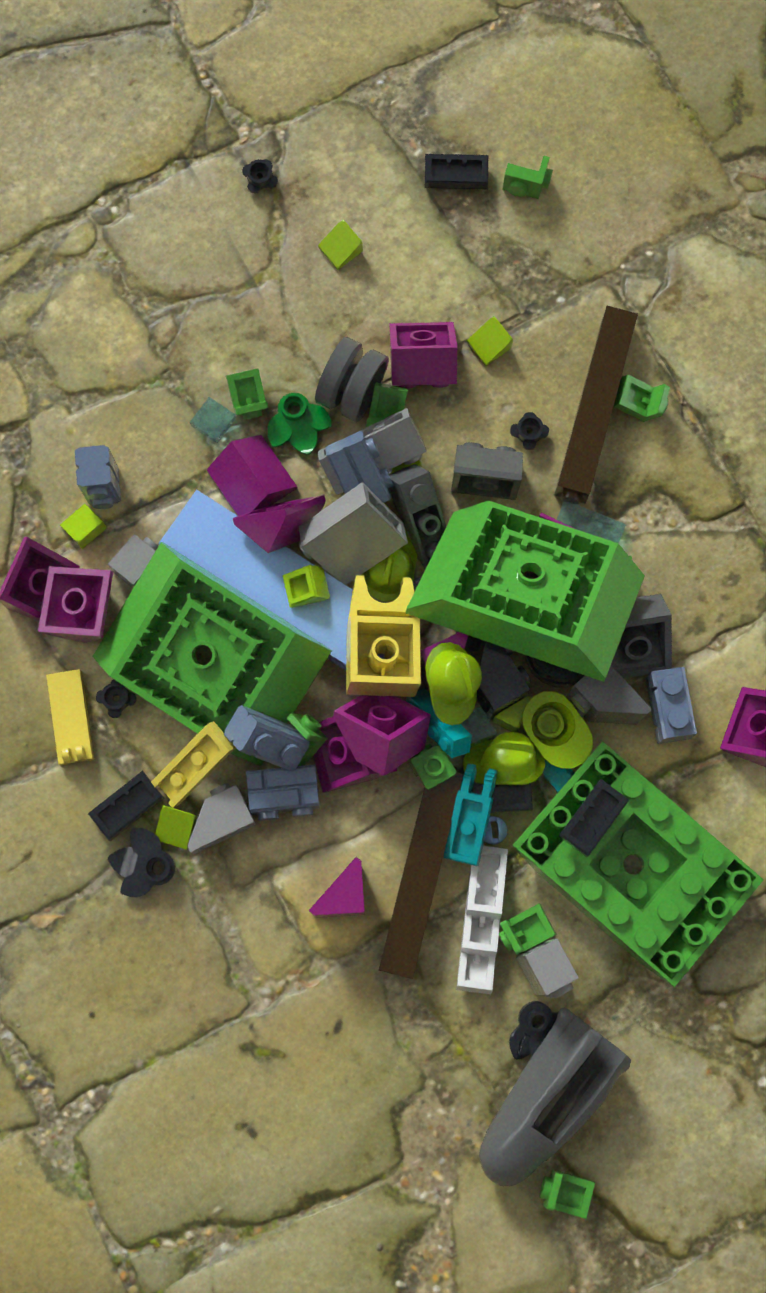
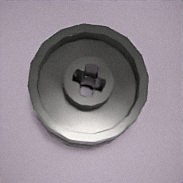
M344 337L336 346L323 370L316 389L315 402L330 410L341 403L342 416L356 423L359 422L371 406L376 382L382 383L389 362L388 356L374 349L363 356L362 343L349 337Z

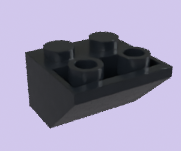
M486 641L479 663L482 680L477 690V702L488 720L491 721L495 715L528 695L530 691L528 685L531 683V680L521 665L516 667L510 657L513 654L512 650Z

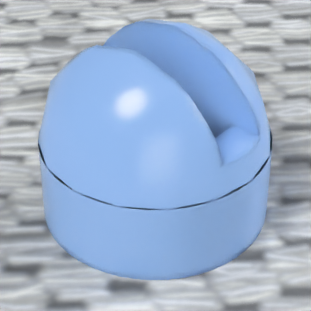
M496 816L489 817L484 840L486 843L495 845L505 839L508 829L503 819ZM492 821L497 823L498 838L492 839L490 823Z

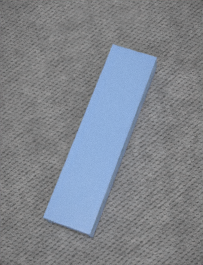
M196 490L158 544L160 545L161 542H164L333 650L328 660L346 671L347 623L353 589L325 572L330 598L321 602L290 608L282 575L314 564L287 547L267 553L234 525L233 518L237 517L236 514ZM380 653L377 655L381 659H385L384 654Z

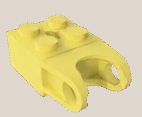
M364 575L355 576L347 623L346 695L415 697L421 685L420 618L406 614V608L414 594V586L410 577H402L400 594L396 600L389 603H381L370 596ZM380 653L384 654L385 659H381L377 655Z

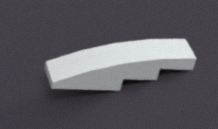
M483 846L479 866L471 865L456 990L490 995L492 993L508 849Z

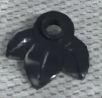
M134 827L131 829L130 834L132 847H125L115 851L108 856V861L118 874L125 877L121 885L120 894L129 897H141L146 895L154 885L168 883L175 874L176 865L172 856L162 851L161 842L157 835L147 829ZM158 861L162 862L165 867L164 872L160 875L155 874L153 871V865Z
M532 1001L522 1007L518 1015L519 1025L509 1038L510 1051L515 1060L527 1057L530 1053L531 1055L535 1053L552 1029L558 1012H552L545 1003L540 1001ZM535 1015H542L540 1024H531V1020Z

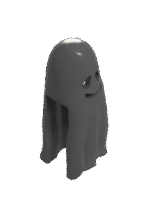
M566 1007L561 1008L558 1012L552 1029L525 1066L487 1129L480 1146L479 1158L482 1170L488 1179L500 1186H514L523 1182L543 1162L552 1157L603 1104L619 1076L630 1067L631 1059L629 1056Z

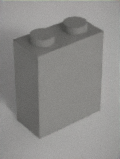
M363 482L299 526L301 539L299 546L304 555L309 559L314 558L326 573L345 585L353 581L356 575L363 574L408 543L403 522Z

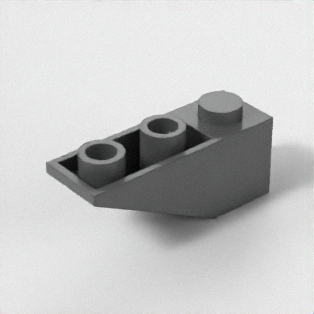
M413 464L390 474L394 486L389 489L395 508L424 570H426L446 529V524L430 472Z

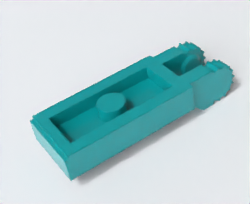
M468 763L461 790L457 792L452 823L443 858L479 866L494 799L492 794L495 788L497 770L488 769L484 777L482 795L472 793L471 790L476 778L477 768L476 765Z

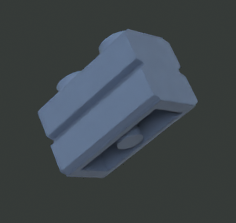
M359 431L326 447V456L345 494L363 482L383 503L390 500L389 488L394 486L387 468L385 467L380 470L375 458L380 457V453L373 438L366 440L363 431Z
M99 445L76 449L77 485L88 504L92 505L95 509H108L113 507V504L120 502L119 468L109 447Z
M685 667L650 672L645 681L652 709L653 725L657 726L655 729L657 744L691 739L697 734Z
M243 705L237 708L224 733L240 752L250 756L253 755L258 759L290 771L297 768L310 743L293 725Z
M315 764L297 766L293 771L285 768L246 771L249 810L251 815H258L259 821L279 819L280 812L292 811L293 817L313 815V809L320 808Z

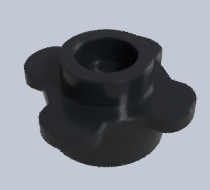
M257 159L243 167L242 173L243 176L247 177L249 192L255 194L260 189L267 187L273 189L277 186L278 179L276 176H273L271 161ZM259 174L263 175L260 179L257 178Z
M527 412L519 420L518 424L511 426L510 434L512 437H517L523 443L524 449L533 450L541 438H546L549 435V428L547 425H543V422L535 413ZM532 429L533 432L529 434L526 430Z
M113 679L103 690L97 692L96 701L108 709V715L111 718H119L125 708L135 705L137 697L133 692H129L124 685ZM115 695L119 696L118 701L113 700Z

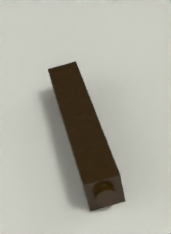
M606 306L554 493L555 496L561 497L560 499L565 503L578 505L581 502L586 504L590 495L638 313Z
M455 766V776L429 790L424 787L378 971L409 979L414 977L452 823L458 790H460L463 774L457 773V767Z

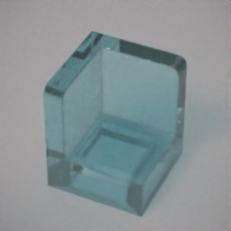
M482 707L474 709L468 719L461 723L472 735L470 747L491 740L497 735L496 728L491 726L488 716Z

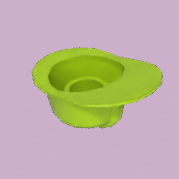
M406 529L405 533L408 543L361 574L364 575L369 594L375 599L383 602L394 601L400 594L402 577H410L412 582L414 580L418 555Z
M451 642L441 643L433 648L427 657L426 676L436 716L443 723L457 725L468 719L474 710L477 690L481 685L482 672L478 662L471 655L467 654L460 645Z
M543 691L534 695L526 703L522 713L523 726L528 737L541 755L551 765L561 769H573L582 765L591 754L593 736L588 725L573 704L564 695L555 691Z
M505 732L493 740L482 741L472 746L470 752L466 753L463 760L464 772L468 763L476 765L477 774L474 782L484 784V777L489 768L497 770L495 785H527L536 781L543 774L545 768V759L528 737L518 732Z

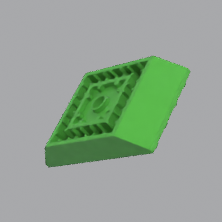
M488 500L453 512L406 608V614L605 682L645 575L616 542ZM526 571H531L536 573L539 577L536 579H529L523 576L522 573Z
M161 542L92 657L111 678L198 734L207 724L213 721L225 733L227 725L237 708L241 705L288 723L287 717L290 713L296 711L333 650L164 542ZM201 645L208 646L212 651V659L206 665L199 663L195 656L197 648ZM237 748L230 753L259 766L264 762V760L258 759L253 755L250 756L240 752Z
M603 741L512 845L542 878L640 964L673 987L680 982L764 880ZM602 779L628 798L629 801L591 854L585 857L561 839L559 834L597 782ZM628 855H635L641 860L642 868L636 875L629 874L624 869V859Z

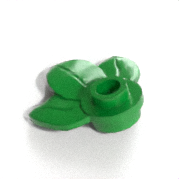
M300 393L286 394L278 403V413L270 419L268 424V438L271 446L274 448L279 447L289 441L291 446L298 452L310 455L317 445V431L332 427L329 413L320 405L310 404L308 399ZM291 406H298L300 408L297 414H291L288 410Z

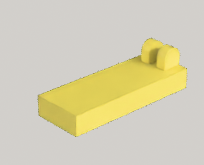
M78 669L46 675L58 764L62 766L69 763L94 760L82 671Z
M213 721L207 724L151 783L154 787L159 786L170 799L168 804L174 808L180 805L236 747Z

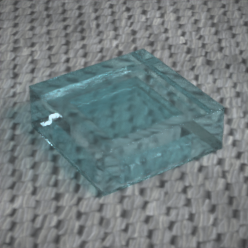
M208 397L190 421V424L193 428L218 443L235 421L236 415Z

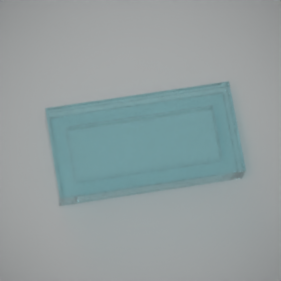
M566 501L563 502L557 517L558 521L577 530L619 543L626 526L622 522Z

